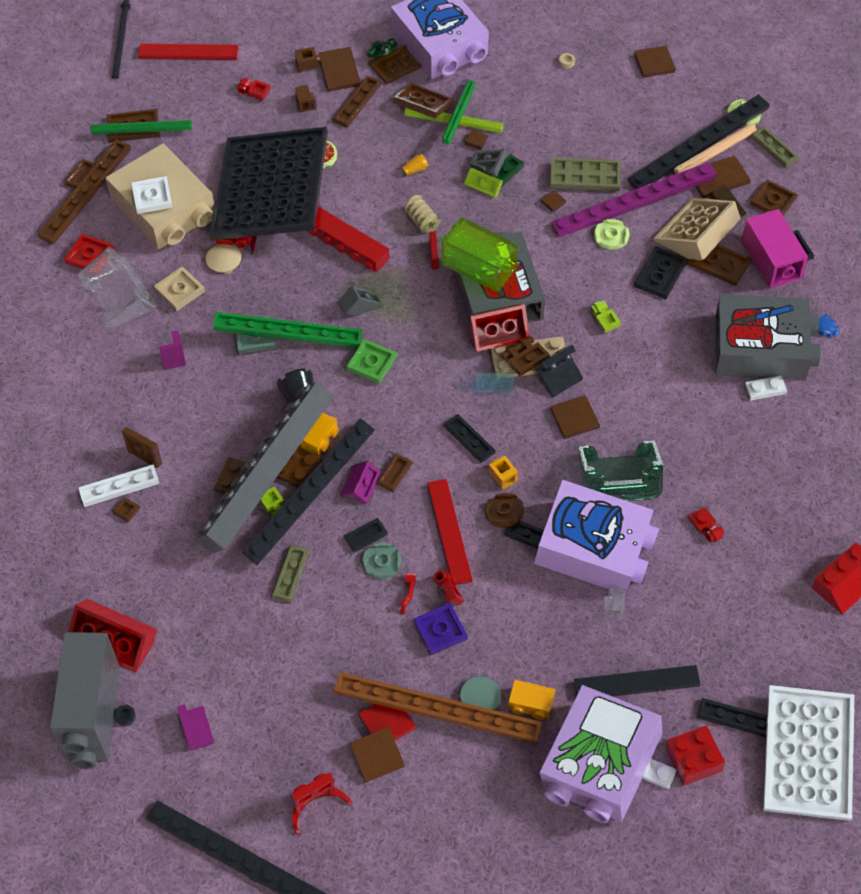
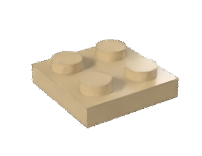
M180 267L154 285L155 291L176 311L205 292V287L183 267Z

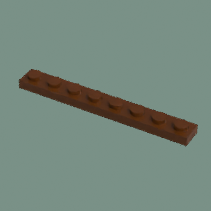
M117 139L112 143L38 233L39 239L53 245L57 242L105 183V177L112 174L131 151L129 144Z

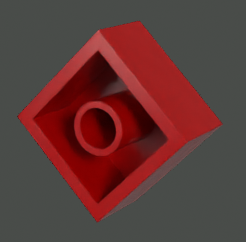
M707 725L670 738L667 741L666 751L675 769H677L683 786L723 771L725 761Z

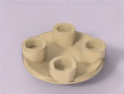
M228 244L216 245L206 254L207 266L213 271L223 272L224 274L231 273L241 262L239 249Z

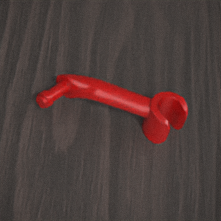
M406 572L404 584H408L409 587L407 595L400 602L401 614H405V606L412 600L414 585H416V573Z

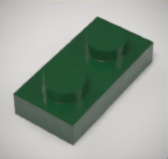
M512 154L504 160L497 177H495L503 181L501 187L524 167V162Z

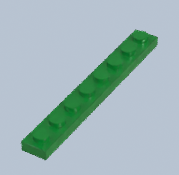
M215 312L213 331L352 348H359L361 345L363 330Z

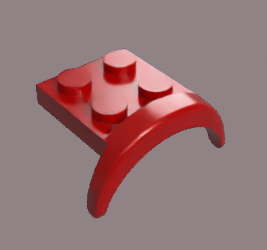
M330 772L317 775L313 778V782L307 785L301 784L291 793L293 802L292 822L296 835L299 834V816L304 807L311 801L324 796H334L343 799L349 805L352 804L351 799L345 793L335 788L334 778Z

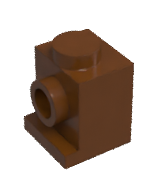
M314 47L295 50L298 72L301 73L304 70L318 68L320 56L319 53L315 52Z
M308 85L295 87V96L300 113L316 110V98L313 91L309 90Z

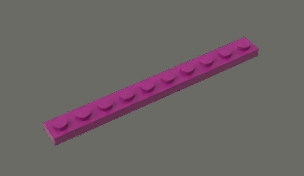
M707 162L551 221V226L557 236L562 237L716 179L717 174L710 163Z

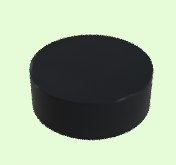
M122 705L115 710L114 718L118 725L126 727L135 721L136 714L131 706Z

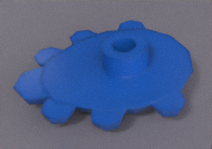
M828 314L819 316L818 330L822 336L828 335L829 338L839 335V326H835L836 320L829 318Z

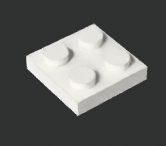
M167 176L131 182L137 214L173 208Z

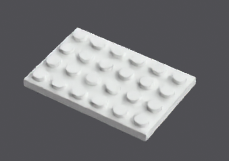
M769 685L763 811L851 821L854 741L853 694Z

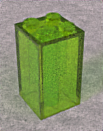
M463 217L457 223L455 222L450 232L441 239L442 265L496 292H499L517 268L518 244Z

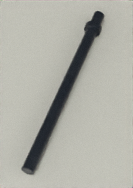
M123 0L121 3L122 12L112 74L113 79L119 78L128 10L131 8L130 0Z

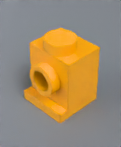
M506 456L496 458L489 464V474L497 482L501 490L518 481V471Z

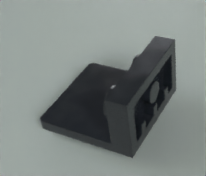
M573 344L560 349L535 364L552 397L557 396L583 380V376L571 356L576 351Z

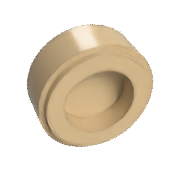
M564 53L559 56L558 63L562 68H571L575 65V57L570 53Z

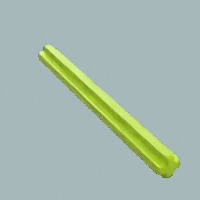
M406 107L404 111L405 116L448 123L452 116L450 113L443 112L435 119ZM462 116L459 122V126L498 133L503 131V123L467 116Z

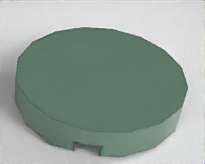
M374 543L363 554V568L368 575L375 579L391 578L401 568V553L390 543Z
M479 676L471 678L461 688L460 700L463 703L497 711L501 703L500 687L488 677Z

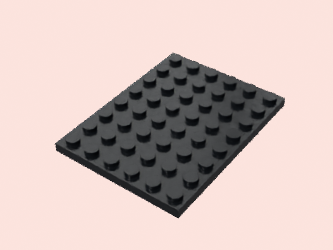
M327 127L228 137L209 234L211 240L315 230L328 136Z

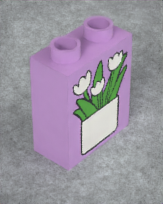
M582 685L540 771L542 786L546 790L544 793L545 797L551 802L564 807L568 806L570 801L585 807L584 812L587 816L601 823H608L610 817L622 822L663 734L661 715Z

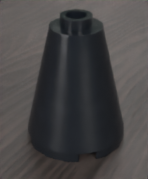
M300 368L284 374L286 378L282 380L279 378L276 382L278 389L290 404L291 402L294 403L297 399L295 397L297 392L308 384L312 385L314 379L311 369L306 371L305 368Z

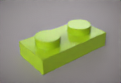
M470 168L464 184L497 197L503 181Z

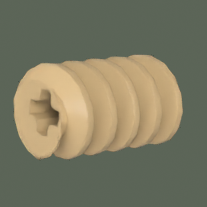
M420 195L411 197L405 204L406 214L420 228L422 233H430V231L436 230L439 226L440 220L437 219V215L433 213V210L430 209L429 205L426 204Z

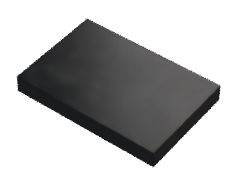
M655 246L633 287L667 300L689 259Z

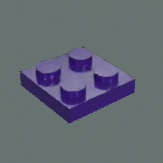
M451 603L413 619L430 655L468 640V635Z

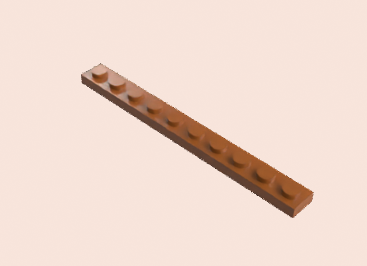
M339 672L334 688V694L533 744L538 743L542 728V722L343 672Z

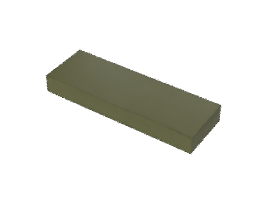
M764 126L751 134V138L785 168L799 159L797 154Z
M290 545L275 585L272 599L288 603L292 602L310 553L309 549Z

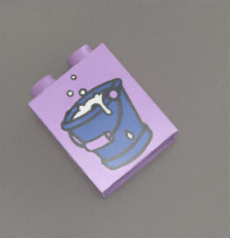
M405 0L391 6V31L403 45L407 46V50L416 61L421 63L422 69L431 80L441 75H451L458 67L467 63H478L488 54L489 31L463 0Z
M562 480L539 543L534 564L626 594L630 581L638 584L642 583L649 561L638 557L641 548L652 551L659 531L658 527L649 525L654 510Z

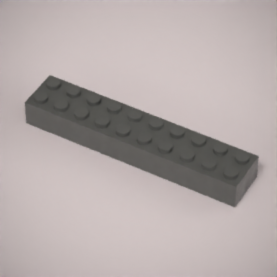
M318 382L312 385L308 384L295 395L297 399L286 407L285 416L283 418L280 417L276 421L274 431L272 433L269 432L263 439L264 445L254 451L252 455L254 457L253 460L247 462L242 468L243 474L240 478L236 477L231 483L232 489L230 492L224 493L219 500L221 503L217 509L214 508L210 512L208 522L206 524L203 523L197 530L198 536L195 540L211 552L216 553L226 549L333 399L334 395Z

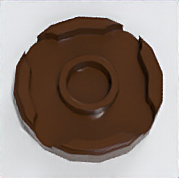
M502 493L494 496L495 498L492 501L490 499L485 507L486 517L490 524L501 528L517 524L523 518L525 512L522 500L511 493Z

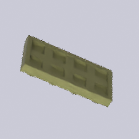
M551 158L550 188L620 191L621 160Z

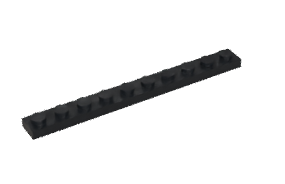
M757 94L630 176L628 182L635 189L660 180L677 166L703 152L769 109L770 104Z
M360 418L243 550L242 554L258 566L373 434L375 429Z
M158 800L145 818L146 821L277 894H326Z

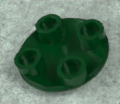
M390 38L382 43L375 41L371 44L372 47L366 51V55L370 58L385 56L395 50L398 44L395 38Z

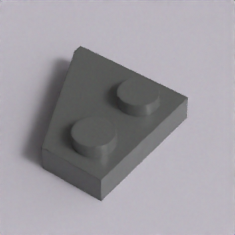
M505 148L475 152L470 161V166L483 173L497 177L507 152Z

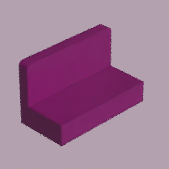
M178 330L171 331L173 344L159 347L164 370L186 365Z
M369 461L354 464L340 496L343 498L353 496L362 504L368 503L381 471Z
M185 704L177 706L190 751L214 744L204 707L200 706L187 711Z

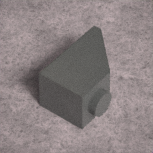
M351 286L339 299L342 310L346 314L359 316L384 306L377 292L356 286Z

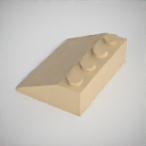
M691 198L654 237V241L688 259L703 260L741 219L735 201Z

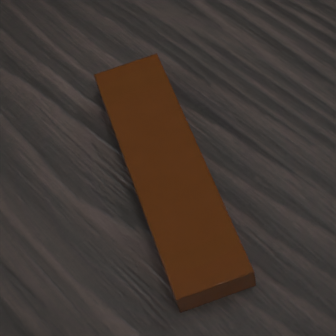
M367 75L335 115L333 122L348 128L382 85V81Z

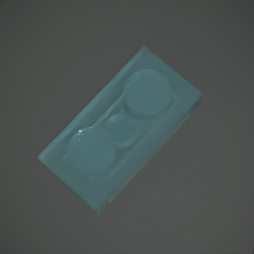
M476 372V392H513L514 373Z

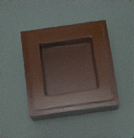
M472 130L466 140V146L482 150L488 139V134Z
M553 190L541 199V203L554 213L566 204V200Z
M123 497L112 513L129 523L139 511L140 506Z

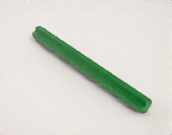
M468 80L443 133L441 141L443 144L446 143L448 145L451 143L474 91V80Z
M192 121L92 124L90 131L93 135L192 130Z

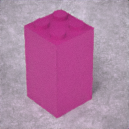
M780 210L768 211L746 219L741 241L768 287L773 288L802 279L808 256Z

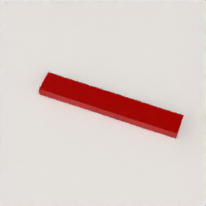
M140 43L138 56L139 59L237 60L239 47L236 44Z
M447 479L428 482L452 583L456 586L472 583L473 579Z

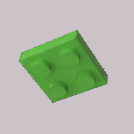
M364 339L348 363L347 370L380 384L396 360L397 352Z

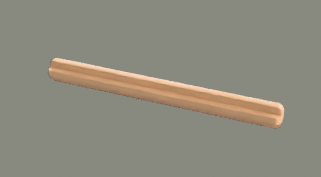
M749 124L674 168L675 174L699 166L755 132L757 130L756 126Z

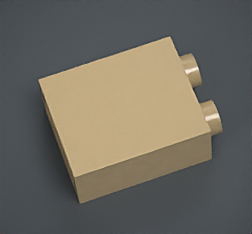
M164 143L105 177L111 200L158 250L167 244L175 245L184 238L185 233L197 226L205 227L212 221L215 207L212 192ZM167 176L173 208L137 214L131 182Z

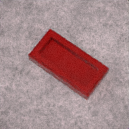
M430 231L431 269L435 270L439 269L436 231Z

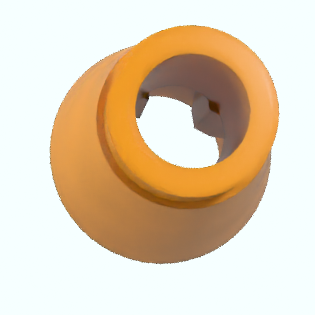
M417 154L402 167V170L408 176L426 170L428 162L423 154Z

